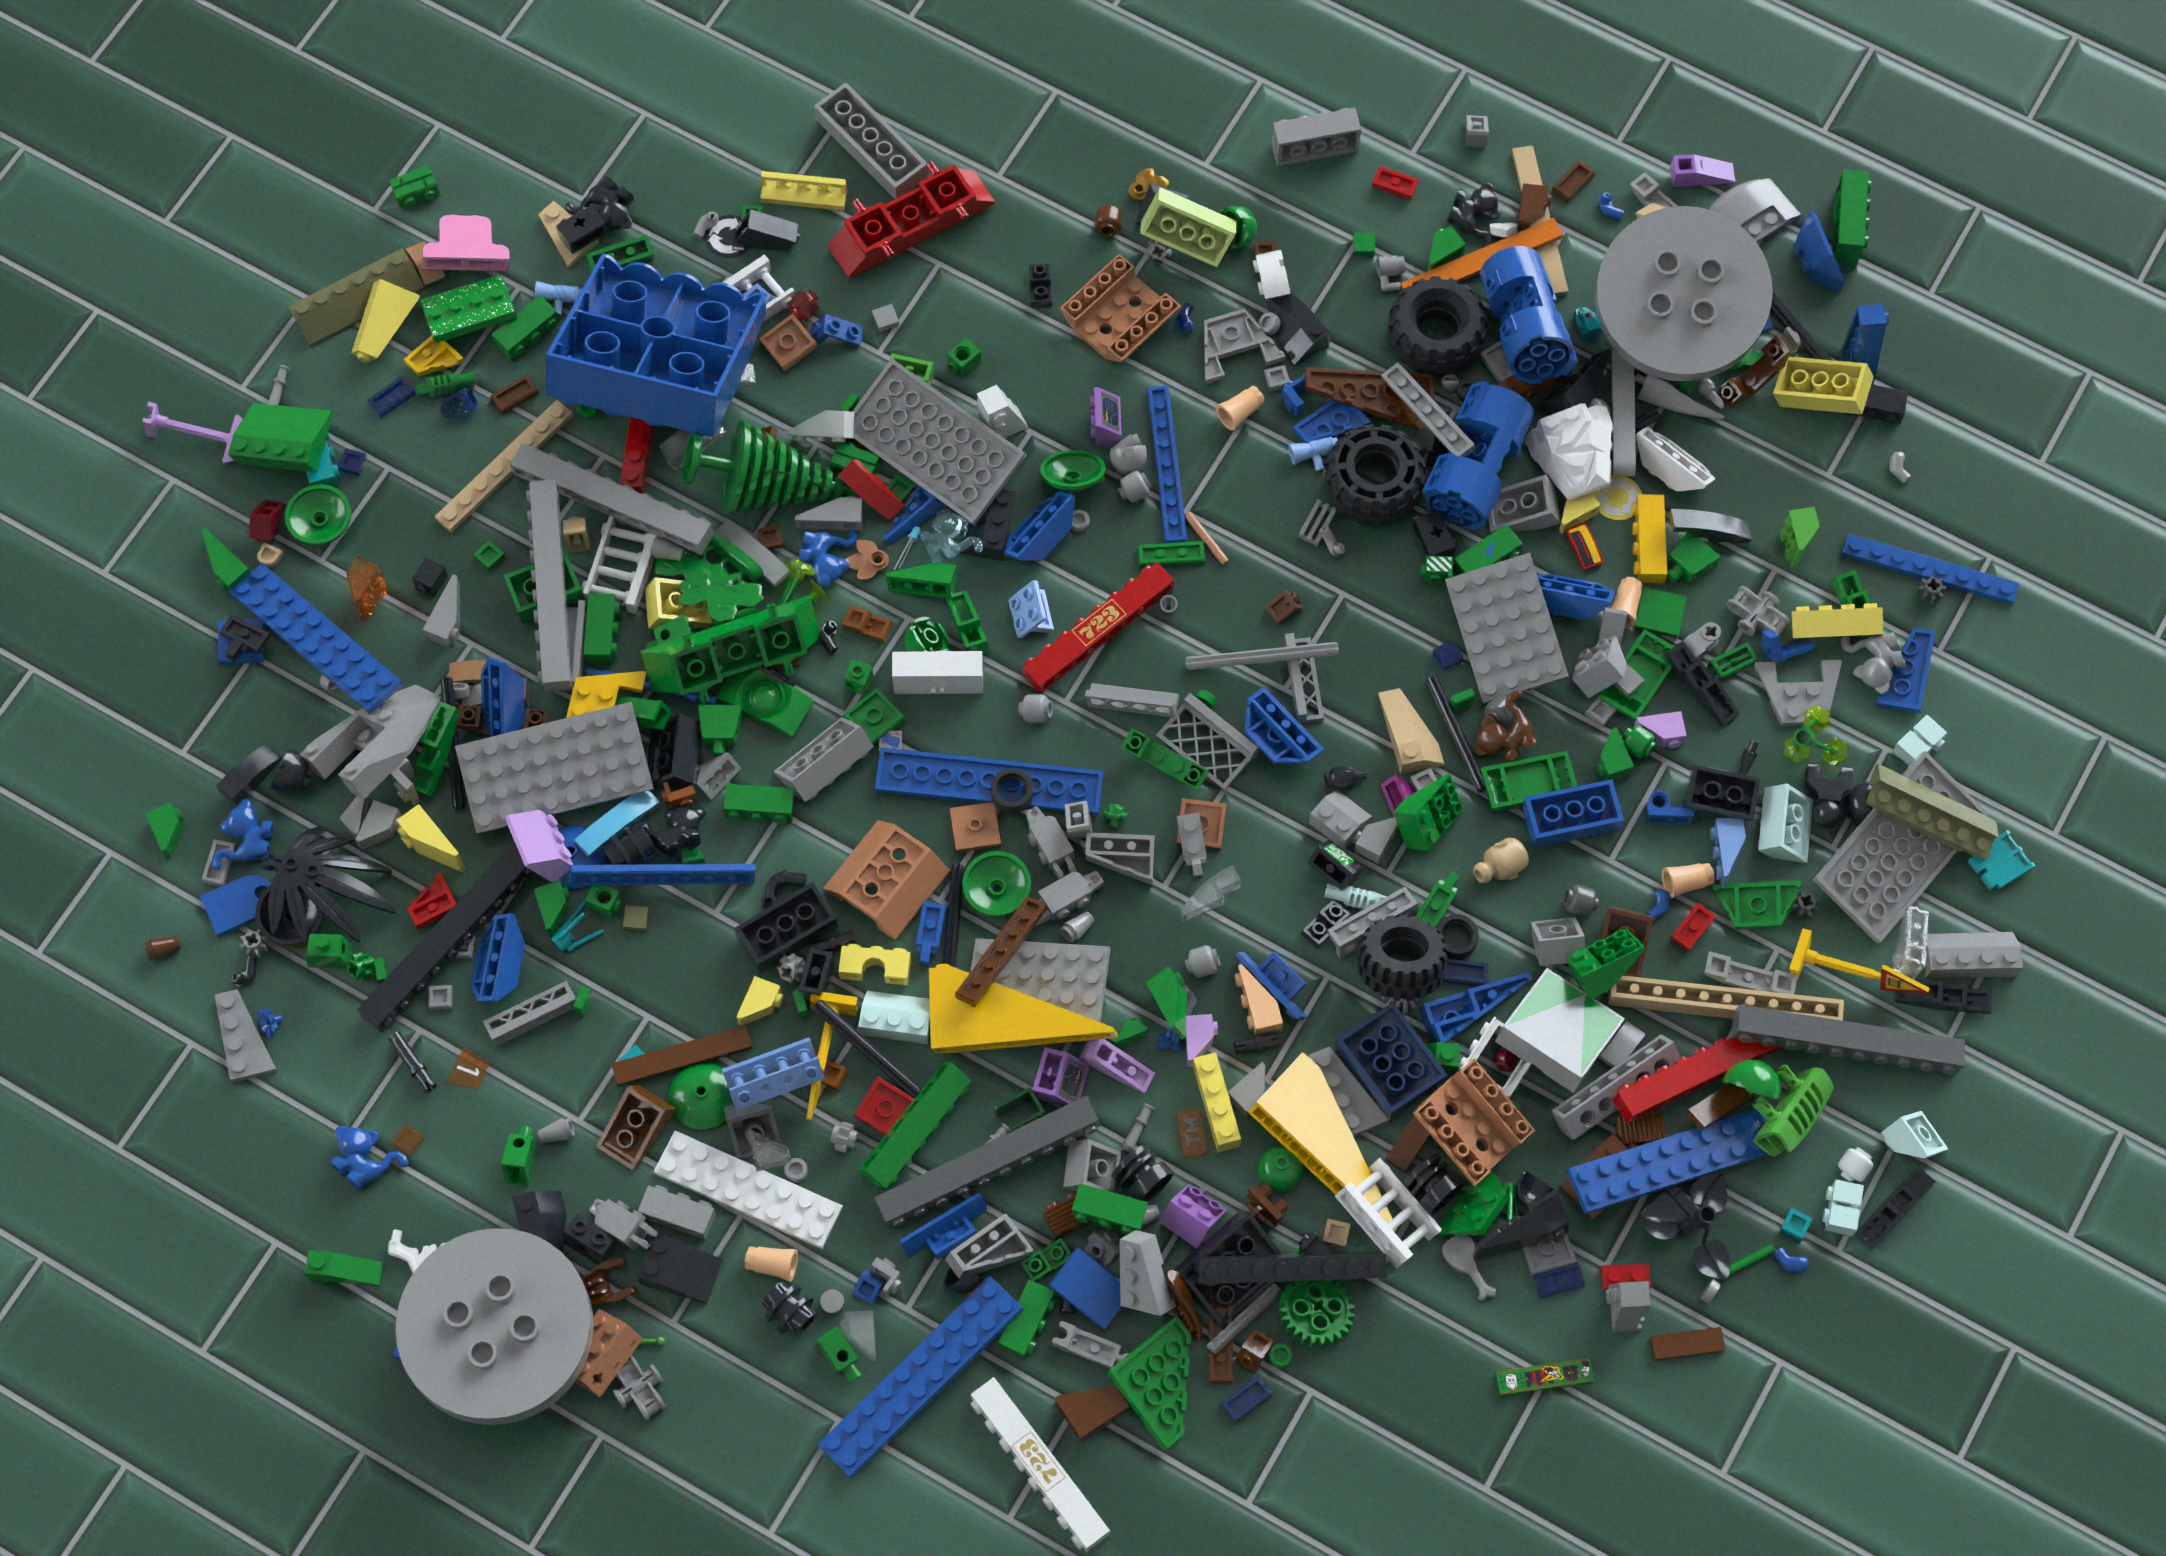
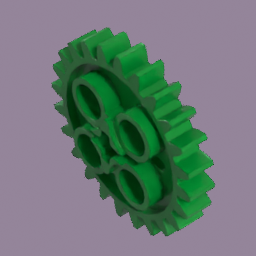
M1332 1280L1292 1281V1285H1286L1285 1291H1282L1281 1300L1278 1303V1307H1280L1278 1315L1284 1316L1281 1319V1324H1288L1285 1332H1294L1293 1340L1299 1336L1301 1337L1300 1344L1308 1340L1310 1347H1313L1314 1342H1317L1318 1346L1322 1348L1325 1341L1330 1347L1332 1346L1333 1339L1339 1343L1342 1336H1347L1348 1329L1351 1330L1353 1325L1351 1321L1355 1318V1314L1352 1313L1355 1305L1350 1304L1353 1299L1352 1296L1345 1297L1348 1289H1339L1340 1281L1335 1285L1332 1283ZM1310 1293H1316L1319 1297H1313ZM1328 1307H1333L1338 1312H1332ZM1295 1309H1302L1305 1313H1298ZM1319 1323L1324 1328H1318L1314 1324Z

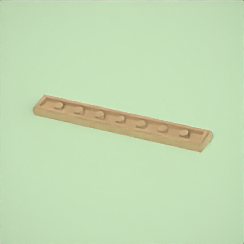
M1533 146L1512 148V156L1521 193L1523 183L1542 185ZM1546 207L1545 215L1531 224L1530 228L1551 219L1548 207ZM1555 241L1536 249L1535 251L1540 254L1555 296L1568 295V287L1557 242Z

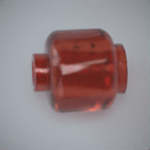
M799 290L788 302L790 308L788 312L790 314L793 313L799 322L802 320L809 321L820 309L817 302L819 297L811 290L808 292Z

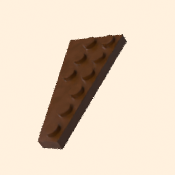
M1306 367L1304 371L1305 391L1419 431L1425 426L1382 379L1381 375L1385 371ZM1409 373L1434 400L1433 375Z

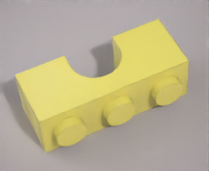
M857 944L842 946L839 964L840 979L863 981L864 971L869 966L878 965L885 970V983L908 985L911 954L905 949L894 948L893 950H884L880 946L862 948Z

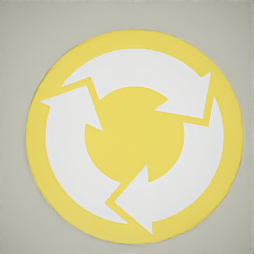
M1613 475L1610 478V486L1593 492V495L1601 504L1599 512L1613 520H1625L1632 517V502H1636L1637 495L1642 494L1639 486L1632 479L1626 476Z

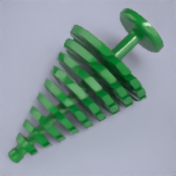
M743 419L736 425V431L734 430L727 459L701 454L702 438L696 432L691 433L686 446L682 468L683 484L689 485L694 482L699 467L724 471L721 495L723 514L733 513L735 509L738 512H743L749 506L751 510L760 509L762 505L765 508L775 506L776 502L778 506H784L788 504L789 500H792L791 504H799L804 497V493H806L805 502H813L817 492L820 501L826 500L830 491H832L833 499L840 498L842 493L849 496L856 495V492L838 476L839 474L832 480V471L826 467L821 474V465L813 460L810 464L808 461L809 457L804 454H800L798 457L796 449L788 447L786 450L784 442L776 440L774 443V438L770 434L764 433L762 435V431L755 426L750 429V424Z

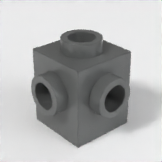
M1095 1230L1088 1237L1089 1243L1084 1250L1104 1269L1116 1262L1120 1257V1238L1113 1230Z

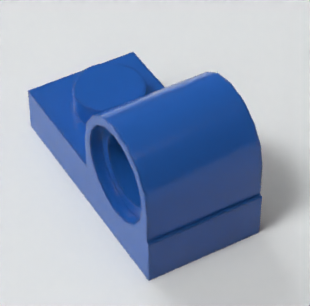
M1654 791L1651 793L1646 804L1645 823L1691 825L1694 817V809L1685 808V805L1670 807V798L1664 791ZM1653 802H1660L1663 807H1656Z

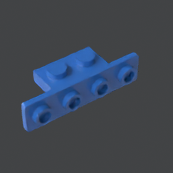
M1238 952L1236 954V957L1239 959V965H1243L1247 971L1250 970L1255 975L1254 978L1271 992L1270 995L1277 1003H1282L1287 1008L1285 1012L1292 1019L1304 1020L1307 1017L1292 1001L1307 983L1277 952H1272L1260 966L1245 952Z
M977 1193L902 1238L900 1244L906 1256L910 1257L928 1246L939 1260L974 1236L977 1231L969 1220L987 1210L983 1196Z

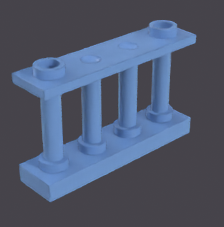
M810 1037L722 1069L736 1111L825 1079Z

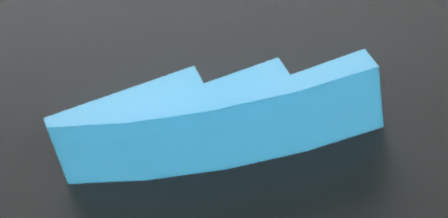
M650 791L631 795L574 839L575 845L589 858L611 843L610 836L615 835L617 839L622 838L624 828H630L634 823L641 821L644 815L659 807L660 801Z

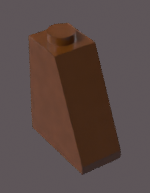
M1116 1386L1063 1394L1054 1398L1055 1405L1080 1442H1083L1129 1412L1128 1401Z

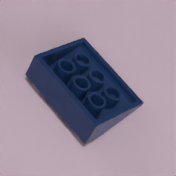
M1393 1002L1336 1039V1050L1389 1121L1412 1106L1448 1076Z

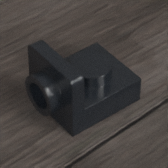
M1316 1231L1311 1236L1306 1234L1299 1242V1249L1303 1253H1333L1318 1238L1319 1234Z

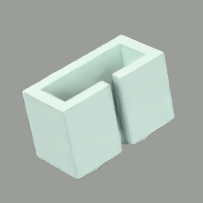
M1928 715L1913 727V732L1910 730L1898 741L1893 750L1908 766L1913 763L1921 752L1926 751L1928 754L1933 750L1937 752L1945 744L1943 739L1947 732Z
M1835 1180L1832 1186H1828L1826 1200H1829L1828 1209H1824L1822 1222L1826 1223L1825 1231L1849 1236L1855 1234L1860 1210L1857 1208L1861 1206L1864 1185Z

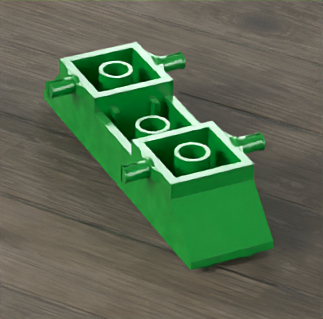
M810 596L776 606L775 603H770L771 606L769 604L766 605V610L691 634L690 631H685L686 634L684 632L681 633L682 638L642 650L641 655L652 691L658 693H679L680 695L698 692L700 702L705 704L710 701L707 689L714 684L723 682L722 678L761 665L768 667L774 664H783L785 675H790V673L792 675L794 671L791 661L798 656L807 654V649L819 639L820 635Z

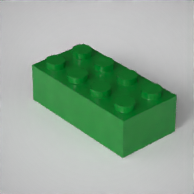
M1843 169L1835 191L1832 252L1840 266L1857 267L1859 259H1863L1864 249H1867L1868 236H1865V230H1868L1869 217H1866V212H1869L1870 199H1867V193L1870 194L1871 181H1868V172Z

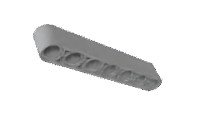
M1612 350V423L1614 426L1612 432L1613 476H1635L1634 367L1626 362L1615 350Z

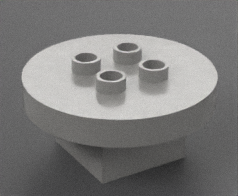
M1668 207L1653 211L1633 221L1611 243L1604 255L1596 281V313L1601 329L1610 345L1633 367L1646 374L1665 380H1701L1731 368L1742 360L1755 345L1770 313L1773 294L1772 279L1762 250L1751 235L1739 224L1720 213L1700 207Z
M492 1228L466 1233L450 1240L432 1252L409 1279L401 1296L396 1316L398 1352L408 1376L429 1402L446 1414L459 1420L483 1425H500L521 1421L540 1413L554 1404L569 1390L581 1373L587 1361L593 1338L591 1302L587 1290L572 1263L561 1251L542 1238L523 1231L506 1228Z

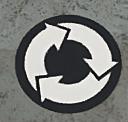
M725 215L718 217L719 221L716 226L705 231L707 247L718 256L736 257L748 250V248L733 246L735 228L741 222V217Z

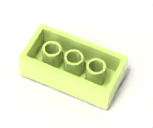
M1159 187L1141 221L1140 234L1218 267L1236 234L1237 221Z

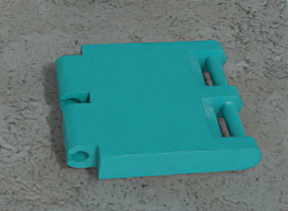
M2008 830L1994 840L1987 860H1981L1972 855V858L1968 861L1977 874L1982 871L1985 872L1980 878L1989 890L1995 887L2000 890L2036 867L2023 854L2022 847H2018L2009 836L2011 833ZM2005 838L2008 840V842L2011 844L2014 850H2012L2011 847L2007 844V842L2004 840ZM2017 855H2019L2022 858V860L2025 862L2027 866H2024V864L2021 862Z

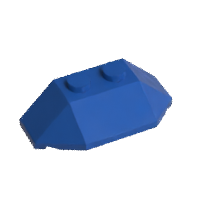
M1815 209L1811 210L1794 243L1795 253L1800 256L1804 273H1807L1811 281L1833 291L1840 292L1845 279Z
M1058 491L1054 494V497L1048 498L1036 506L1008 537L1006 549L1004 550L1005 555L1020 561L1044 560L1071 530L1075 497Z
M1554 574L1537 575L1548 612L1551 615L1571 617L1575 620H1587L1603 611L1605 607L1608 608L1615 595L1614 590L1608 589L1596 582Z
M491 657L487 658L481 670L482 717L486 730L490 735L489 737L520 730L524 724V679L505 662Z
M1265 687L1247 699L1244 733L1274 764L1309 763L1324 751V748Z
M512 913L494 915L491 920L492 923L479 941L471 980V987L479 1003L498 1001L517 987L525 942L515 915Z

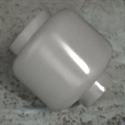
M1133 471L1120 479L1121 487L1118 488V491L1124 500L1128 498L1131 503H1136L1150 494L1149 489L1152 486L1144 472Z
M1043 694L1026 695L1023 702L1019 703V715L1023 716L1024 721L1027 723H1045L1053 714L1052 701L1048 700V697Z
M1208 945L1190 950L1188 959L1185 960L1188 972H1193L1197 978L1215 974L1218 966L1221 965L1216 949H1212Z

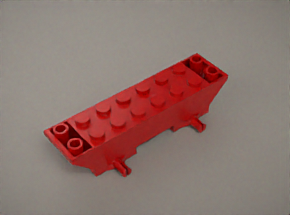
M930 161V164L928 162L925 166L931 175L919 182L918 188L885 205L880 202L874 206L864 208L860 199L853 200L852 205L857 211L856 214L844 220L845 225L827 247L847 278L850 279L887 259H891V257L893 258L895 255L961 221H965V219L967 220L970 216L994 205L995 200L974 170L958 169L955 164L946 169L938 170L934 162Z

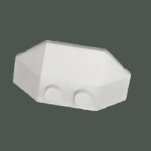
M1649 427L1637 433L1636 440L1642 465L1648 469L1650 474L1657 476L1665 482L1666 486L1670 489H1674L1676 492L1704 489L1714 482L1715 477L1710 474L1703 464L1667 437L1653 432Z

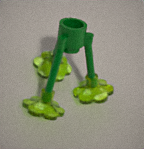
M797 559L791 560L789 563L784 561L783 564L790 569L791 574L787 577L789 580L777 606L791 602L790 599L799 581L805 575H816L817 571L809 564ZM811 579L810 582L814 588L809 594L811 602L816 601L820 596L829 601V596Z
M1818 704L1814 705L1811 709H1807L1804 712L1806 719L1802 728L1795 732L1793 738L1785 740L1786 748L1784 749V755L1789 758L1791 757L1794 762H1800L1802 758L1806 759L1810 756L1809 748L1812 745L1825 751L1823 759L1833 766L1846 761L1848 757L1846 752L1849 747L1840 738L1836 737L1831 742H1826L1825 745L1815 741L1814 732L1819 733L1830 726V712Z

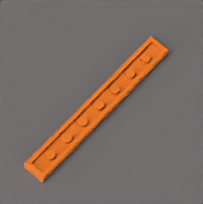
M1549 219L1400 283L1401 289L1403 290L1408 286L1411 287L1412 282L1422 278L1430 280L1432 276H1441V279L1449 280L1450 277L1458 280L1459 283L1480 274L1485 261L1502 249L1513 246H1525L1536 250L1562 239L1563 233L1555 219Z

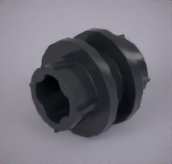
M641 826L630 830L629 827L624 828L623 831L626 837L618 840L615 835L609 837L611 843L603 847V853L610 865H636L639 862H642L643 865H650L649 859L657 855V850L652 840Z
M784 1282L778 1283L767 1293L761 1303L768 1310L765 1316V1320L768 1323H772L777 1319L780 1321L777 1327V1331L780 1334L790 1331L797 1337L807 1330L817 1316V1313L810 1308L814 1301L810 1295L802 1299L799 1297L802 1289L798 1284L789 1288Z

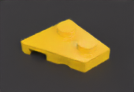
M432 335L403 359L405 364L419 377L464 362V358L446 341L435 344Z

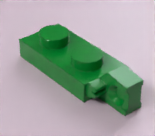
M1451 871L1445 882L1441 879L1439 882H1436L1416 915L1418 920H1425L1431 924V927L1435 926L1437 928L1438 923L1442 920L1456 896L1458 889L1454 886L1458 881L1459 875Z

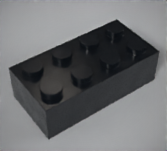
M811 882L734 929L740 944L758 972L762 973L779 963V960L785 955L789 957L792 953H796L806 947L808 943H812L838 928V923L829 905L815 884Z

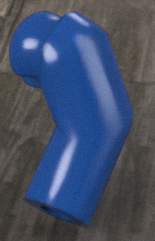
M1602 193L1598 199V205L1602 213L1621 221L1624 210L1613 207L1611 202L1612 196L1609 193Z
M1658 889L1654 894L1657 900L1656 906L1646 912V914L1654 915L1653 921L1669 910L1671 896L1667 890Z
M1783 1247L1773 1253L1782 1267L1788 1272H1803L1809 1267V1261L1806 1257H1790Z

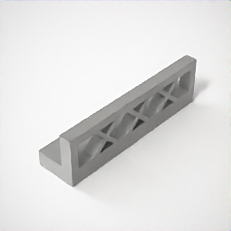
M578 600V607H567L572 689L559 690V692H572L576 677H583L587 616L585 600Z
M1294 633L1285 634L1284 647L1312 644L1311 637L1295 639ZM1306 658L1287 660L1297 721L1299 723L1324 721L1314 658H1309V661ZM1302 663L1311 669L1307 677L1300 673ZM1306 683L1314 688V692L1310 697L1305 695L1303 691V686ZM1309 703L1317 708L1318 715L1307 716L1306 707Z
M1091 683L1090 690H1086L1085 693L1088 707L1174 718L1176 717L1179 694L1094 683Z
M1404 887L1329 928L1328 935L1336 945L1337 956L1341 960L1359 950L1363 933L1371 924L1374 925V922L1379 919L1385 920V917L1391 915L1393 917H1398L1399 915H1405V917L1409 918L1412 916L1416 917L1418 903L1408 889Z
M567 981L483 1021L496 1047L574 1009L573 1005L576 997ZM566 990L567 994L554 999L557 992ZM539 1001L547 1002L533 1010L535 1003ZM518 1011L526 1013L516 1019H513L514 1014ZM498 1021L505 1023L493 1030L490 1026Z

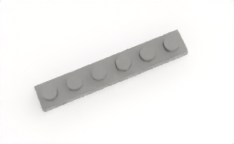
M1398 362L1381 375L1386 384L1450 453L1466 457L1476 449L1475 444Z

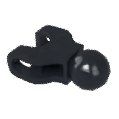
M1808 763L1805 770L1804 790L1815 801L1813 816L1815 822L1820 827L1826 829L1833 828L1841 821L1842 811L1839 805L1846 798L1853 785L1852 767L1842 766L1838 778L1830 780L1820 773L1818 763Z

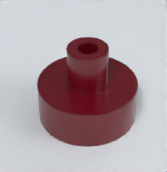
M1502 1048L1498 1054L1493 1055L1492 1061L1496 1063L1500 1071L1512 1072L1516 1067L1517 1056L1506 1048Z

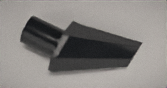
M1751 739L1748 748L1743 750L1740 773L1745 775L1749 771L1758 755L1756 750L1759 742Z

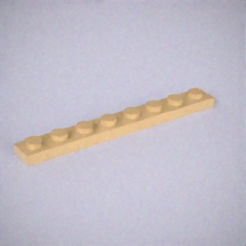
M556 400L435 515L436 521L452 533L514 474L509 464L522 443L528 446L534 445L540 449L573 417V413Z

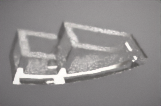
M1233 865L1215 874L1196 890L1181 911L1182 923L1224 904L1223 895L1240 888L1241 880Z

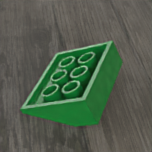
M253 403L233 434L228 455L240 465L318 473L333 412L330 410Z

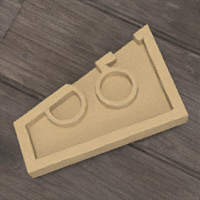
M553 201L539 213V218L564 259L567 268L570 269L599 243V240L571 254L558 236L556 225L561 220L569 218L571 215Z

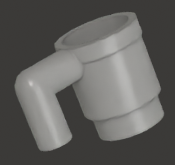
M1403 256L1377 257V273L1380 278L1382 291L1401 290L1400 282L1389 283L1388 276H1397L1405 273V260Z

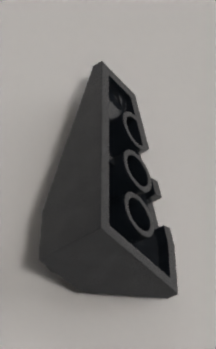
M1290 291L1291 294L1265 299L1268 311L1274 313L1280 319V328L1276 334L1278 335L1282 352L1295 367L1328 347L1331 333L1319 317Z
M561 1190L531 1191L512 1197L520 1231L542 1238L563 1253V1230L565 1229L567 1212Z

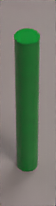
M1769 1244L1731 1264L1729 1276L1775 1252L1773 1246ZM1710 1278V1281H1711L1712 1279H1714V1280L1717 1281V1282L1721 1281V1280H1719V1279Z

